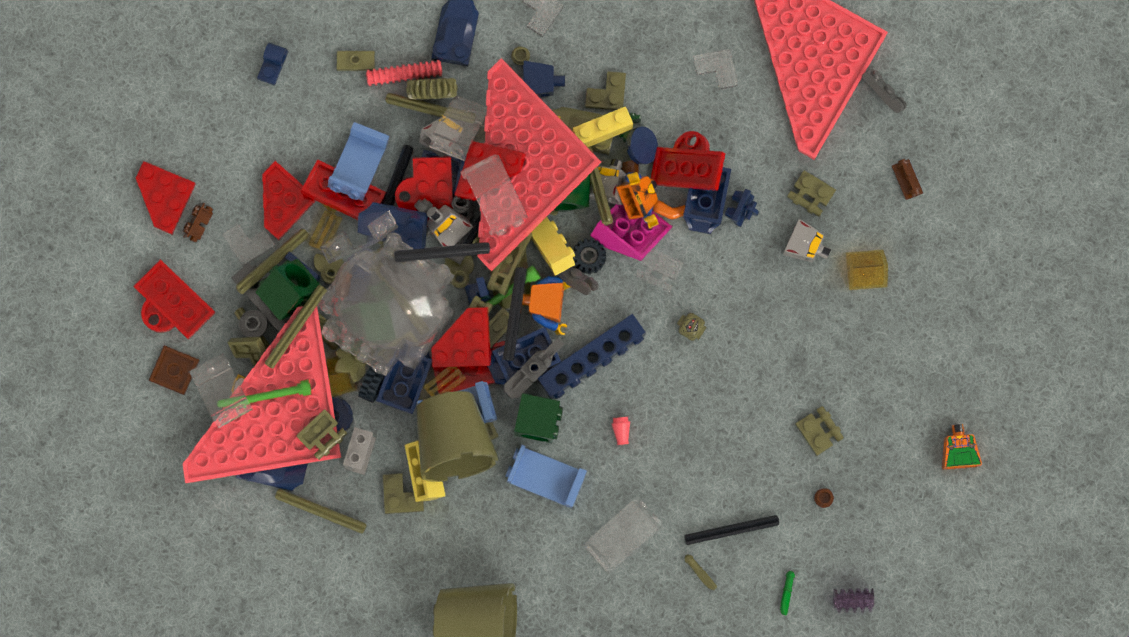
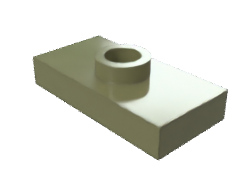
M337 51V71H367L368 69L373 71L375 69V51Z

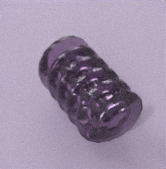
M843 588L840 589L838 594L837 590L833 589V607L837 609L838 613H841L842 608L845 609L846 613L849 612L850 608L856 613L858 607L864 613L865 607H868L869 612L872 613L874 590L872 588L869 593L868 588H864L863 592H861L860 588H856L854 593L852 588H849L846 594Z

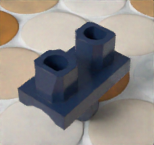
M745 189L744 192L735 190L732 200L739 204L737 208L729 206L725 216L732 220L735 225L742 227L745 219L750 220L752 215L758 216L759 211L755 209L757 202L753 201L754 196L750 190Z

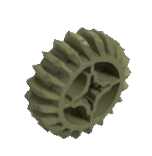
M454 78L409 80L406 87L409 99L451 98L457 95L458 90Z

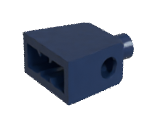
M524 61L523 81L540 98L553 96L554 87H565V75H554V66Z

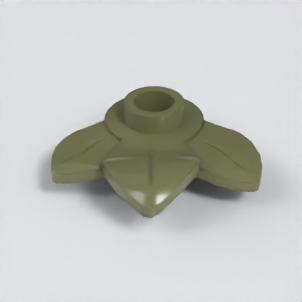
M337 248L330 250L326 257L320 254H315L314 267L321 273L322 280L327 284L336 283L342 271L349 273L351 270V263L343 261L342 253ZM328 272H333L334 275H333V276H329L327 273H328Z
M471 255L465 256L460 265L449 258H445V267L437 269L439 278L444 282H451L456 288H464L469 283V275L474 270L473 259ZM462 276L464 279L462 282H458L456 278Z
M342 348L335 352L339 358L335 366V372L350 373L351 380L354 383L364 377L366 373L365 366L369 361L367 352L361 349L342 351ZM356 356H361L363 359L359 360Z

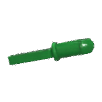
M788 571L785 575L786 580L780 606L782 615L788 614L792 585L795 578L793 571Z

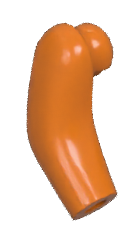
M658 200L653 206L655 213L667 219H677L684 216L685 205L670 207Z

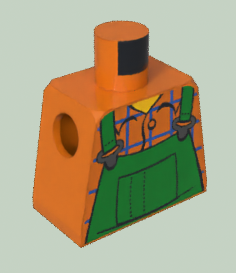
M963 424L952 425L953 436L944 438L942 470L981 466L982 461L974 435H964Z

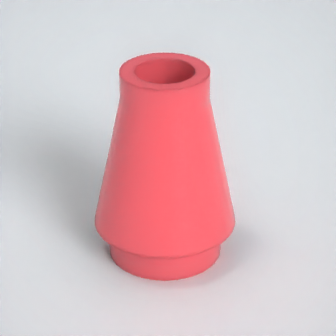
M628 417L613 418V423L611 424L617 445L629 444L630 421H628Z

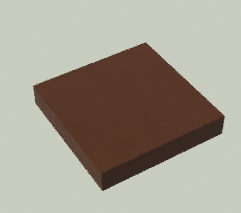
M164 345L149 381L185 395L200 360Z

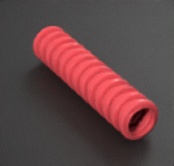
M432 60L431 63L425 61V64L419 62L417 65L416 63L414 65L408 64V66L402 65V67L397 65L396 68L390 66L389 69L384 67L382 70L381 68L378 70L373 69V71L368 69L366 72L367 83L369 86H372V84L376 86L378 83L383 85L384 82L389 84L391 81L392 83H395V81L401 82V80L405 82L407 79L413 80V78H416L418 80L420 77L424 79V77L430 78V76L436 77V75L441 77L442 67L440 60H437V62Z

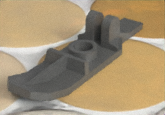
M557 338L546 350L537 351L504 384V393L510 399H518L550 367L552 357L564 343ZM531 365H537L538 370L532 371Z

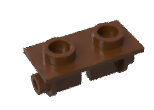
M902 159L897 164L891 166L905 200L923 194L909 159Z
M200 203L199 206L195 205L191 212L193 218L183 228V237L191 236L189 240L195 243L201 239L206 229L200 226V223L208 225L213 215V208L209 206L204 208L205 203Z

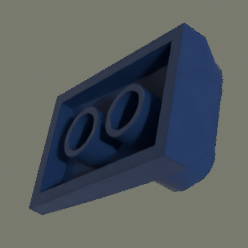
M448 0L442 6L431 60L469 66L479 16L473 0Z
M723 167L718 191L689 188L683 216L689 230L711 234L716 227L721 225L731 174L730 168Z
M373 202L367 209L359 213L357 232L371 239L404 246L407 250L425 248L428 216L424 212Z
M545 327L517 339L513 361L503 360L504 346L492 351L491 365L488 368L496 384L504 385L537 351L546 350L552 344ZM557 352L552 357L550 367L561 362ZM535 364L531 365V370L537 371L538 366Z
M407 340L403 344L396 346L377 396V402L413 414L432 363L428 348Z
M308 463L236 475V479L293 491L296 487L303 484Z

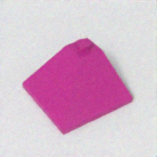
M616 204L610 210L613 223L605 226L600 220L590 236L598 240L607 249L642 261L671 230L672 226L652 211L651 215L654 214L656 216L658 225L649 229L648 224L644 222L642 217L629 220L624 205Z

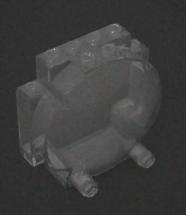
M397 233L388 234L386 240L377 250L359 248L356 253L352 254L342 264L335 280L329 286L327 292L322 295L318 305L324 313L331 314V317L324 324L321 334L328 341L338 344L343 351L350 352L360 362L367 363L375 372L387 376L398 359L405 366L415 370L450 323L455 313L453 309L448 307L449 301L445 298L455 275L450 273L448 266L444 264L438 265L430 259L395 262V251L413 249L404 243L401 236Z

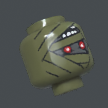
M688 313L687 316L682 315L677 323L680 326L678 332L691 341L699 340L707 328L704 326L705 321L694 313Z

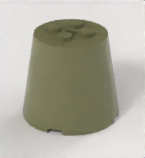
M464 391L445 392L430 397L417 405L420 472L423 480L444 482L448 481L447 477L453 476L463 479L482 473L496 465L495 461H498V455L472 393Z
M513 583L441 589L433 609V636L516 637L517 595H513V591L516 588Z

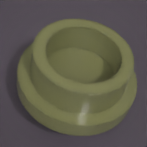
M516 47L511 54L512 61L517 65H524V61H529L530 59L528 49Z

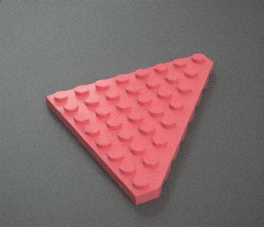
M754 0L797 150L815 160L888 32L831 0Z
M502 58L488 71L487 75L489 81L486 93L487 116H485L484 131L486 134L484 144L524 152L526 157L521 173L503 181V184L492 191L489 190L482 194L480 198L481 221L479 222V243L488 242L490 253L480 254L477 257L491 271L601 163L597 156Z
M303 306L296 308L290 319L285 323L276 338L230 399L297 386V383L307 379L310 382L312 395L303 396V394L299 395L297 393L224 408L194 447L188 458L183 462L185 483L341 458L338 443L330 450L327 456L324 455L318 460L314 454L319 448L315 445L309 450L296 436L324 409L335 419L317 307L272 369L265 364V361ZM335 426L333 430L337 433V427ZM328 433L320 442L325 445L332 436Z

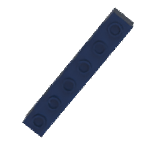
M631 314L541 375L537 381L550 399L554 397L558 399L565 394V389L568 387L573 389L581 383L580 379L585 376L589 378L597 372L596 368L601 365L605 367L613 361L612 357L617 354L619 356L625 354L629 350L627 347L634 343L636 346L641 343L646 332L635 316ZM625 332L630 338L627 341H622L619 335ZM604 344H612L614 347L613 351L606 352L603 349ZM595 354L598 360L595 363H591L587 359L588 355ZM574 365H580L582 371L576 374L571 368ZM562 375L567 381L564 384H558L555 380L556 377Z

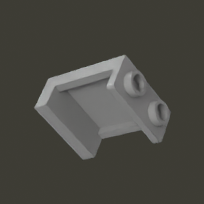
M354 427L343 462L346 470L365 475L376 441L372 432Z

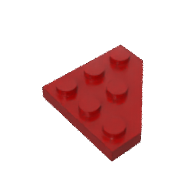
M471 141L455 196L472 201L479 199L482 194L489 190L492 191L503 184V181L521 173L526 154L516 150Z
M143 161L136 180L155 228L173 235L196 183Z
M274 161L262 174L264 228L279 241L316 200L301 194L303 185L279 163Z
M469 307L431 348L432 367L491 365L488 307Z

